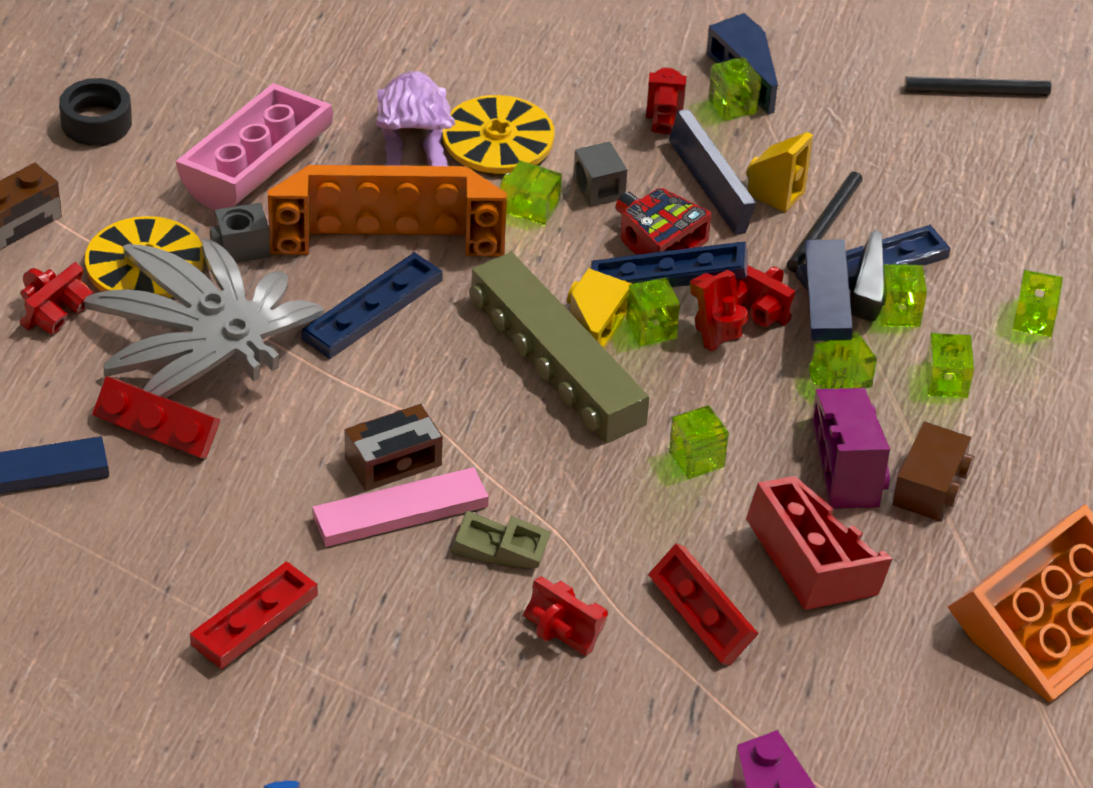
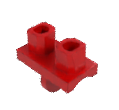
M666 67L657 70L655 73L649 72L646 118L653 119L652 132L670 134L677 110H684L687 75H681L674 68Z
M74 262L57 276L51 269L42 272L39 269L31 268L23 275L25 288L20 291V294L25 300L26 315L20 319L19 324L28 331L37 325L50 335H53L66 323L68 316L59 307L60 305L65 303L74 312L81 313L85 309L84 300L86 297L94 294L81 281L84 269Z
M747 265V278L736 280L739 305L744 303L751 307L750 316L754 322L765 328L774 321L785 326L792 317L790 307L795 296V290L782 283L784 277L783 270L772 266L764 273Z
M726 270L715 276L705 273L690 281L691 295L698 299L699 311H697L694 317L695 328L702 332L704 348L713 351L725 341L742 337L741 326L747 323L748 312L744 306L738 303L735 273Z
M542 576L535 579L532 585V597L523 616L538 625L536 630L537 636L546 642L556 637L584 656L593 652L597 636L604 629L608 610L596 602L586 605L575 598L576 595L573 588L562 581L553 584Z

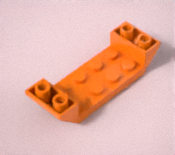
M308 165L268 190L270 254L309 255L310 234L465 235V256L505 255L507 193L467 166Z

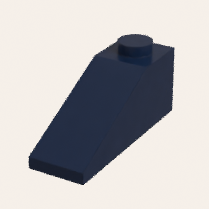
M745 13L710 25L706 55L768 115L774 113L778 82L765 31Z

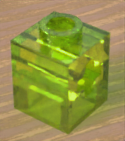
M745 57L714 64L711 66L708 100L724 121L755 114L758 110L761 78Z
M519 161L511 174L506 173L501 182L500 189L507 193L506 213L546 225L560 204L562 173Z
M883 264L885 302L880 312L881 326L921 327L927 296L923 265ZM899 305H906V309H899Z
M1028 270L1023 271L1012 330L1052 337L1063 277ZM1037 289L1044 291L1043 297L1035 296Z
M665 277L630 284L628 287L626 321L638 345L643 346L677 339L680 302L668 279ZM658 319L660 324L654 326L652 321Z
M859 332L852 333V340L824 341L815 344L813 360L809 365L810 376L813 383L820 386L821 389L871 388L873 386L877 357Z
M931 333L925 360L928 396L968 398L974 373L971 335ZM945 373L953 374L952 379H944Z
M710 405L673 416L669 453L687 479L724 468L729 432Z

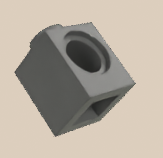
M611 142L575 149L573 179L589 206L617 201L626 192L628 169Z
M261 203L215 209L216 226L209 227L210 240L221 245L236 263L270 257L269 226Z

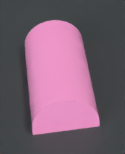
M272 83L176 160L181 181L198 202L215 211V209L236 206L330 127L333 119L332 105Z

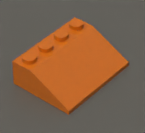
M1086 504L1060 519L947 607L974 644L1047 702L1056 699L1093 668V513Z

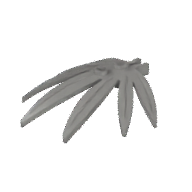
M206 238L202 239L203 254L209 270L221 291L200 270L184 259L158 248L127 244L123 246V254L149 278L184 305L164 296L139 290L103 291L91 294L84 300L85 309L191 331L189 333H166L142 339L120 350L104 363L103 375L106 377L174 360L161 369L144 387V390L165 398L206 374L223 361L244 366L247 375L252 381L260 378L259 363L266 364L271 371L278 369L279 354L272 347L264 345L263 339L318 319L324 314V308L316 303L301 300L289 301L276 307L284 298L288 288V275L281 271L271 272L264 276L255 289L253 300L247 301L245 299L242 276L236 262L221 245Z

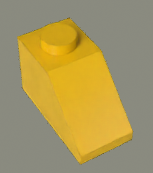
M805 132L771 145L759 157H754L746 171V177L749 178L747 189L749 194L786 213L806 191L813 134Z
M588 268L579 282L574 281L568 291L567 303L571 304L570 313L605 349L630 312L632 284Z

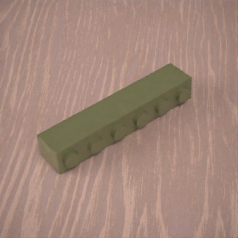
M513 252L472 268V282L469 294L473 304L478 309L481 308L490 317L495 328L499 332H503L514 343L517 352L521 356H526L536 367L540 377L544 381L550 382L559 392L563 402L567 406L574 408L583 418L586 427L590 431H595L607 444L647 425L649 395Z

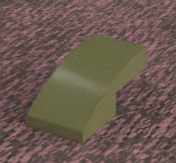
M466 510L451 552L495 565L538 568L551 531L513 516L510 517L507 526Z

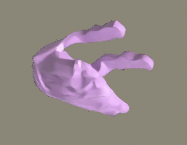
M420 71L402 73L392 79L384 89L378 90L377 93L379 104L377 106L378 118L376 125L383 128V135L386 141L384 148L387 164L385 166H400L403 157L401 150L403 142L397 131L400 128L428 129L422 144L427 153V164L429 166H447L446 157L443 155L444 149L440 145L443 129L452 128L455 125V120L451 116V107L446 100V89L438 87L428 75Z

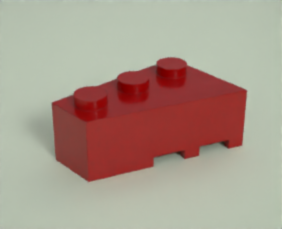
M796 476L758 482L746 521L804 610L879 595L893 560L892 557L883 550L877 554L861 540L863 533L854 525L847 528L831 515L834 508Z

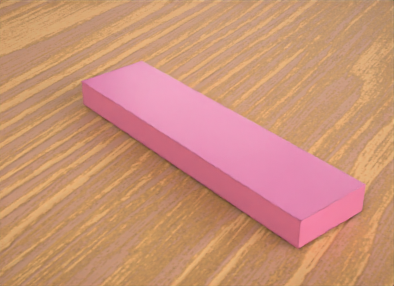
M475 467L313 506V519L325 547L465 513L466 510L473 511L488 507L489 496Z

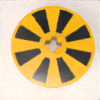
M505 95L481 96L459 104L451 110V116L455 120V125L450 129H443L442 131L444 146L455 160L471 169L496 174L519 172L537 165L551 152L555 136L554 125L550 117L541 108L524 99Z
M155 216L127 218L105 227L92 238L85 252L87 275L94 286L102 292L110 290H139L158 294L166 298L173 297L123 254V246L127 244L150 246L167 251L189 262L201 272L204 267L202 243L198 236L190 228L177 221Z

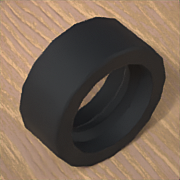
M104 78L81 80L67 87L59 98L61 128L67 137L78 143L87 145L108 144L126 135L132 126L130 94L124 86L116 81ZM97 106L114 110L109 114L95 117L78 114L82 109Z

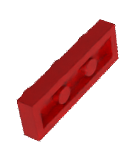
M108 376L104 379L92 412V416L207 459L221 419Z
M675 543L649 572L648 576L720 663L730 666L758 636L759 633L685 546Z
M286 561L190 633V645L222 669L317 597L318 584Z

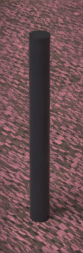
M906 76L904 89L905 91L1050 95L1051 81Z
M855 171L849 173L787 261L786 265L790 271L796 273L797 266L806 263L805 240L823 239L862 183L863 178L861 174Z

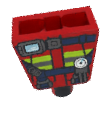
M657 188L641 199L630 192H625L616 202L615 209L622 214L620 238L635 255L701 247L709 241L712 213L664 188Z

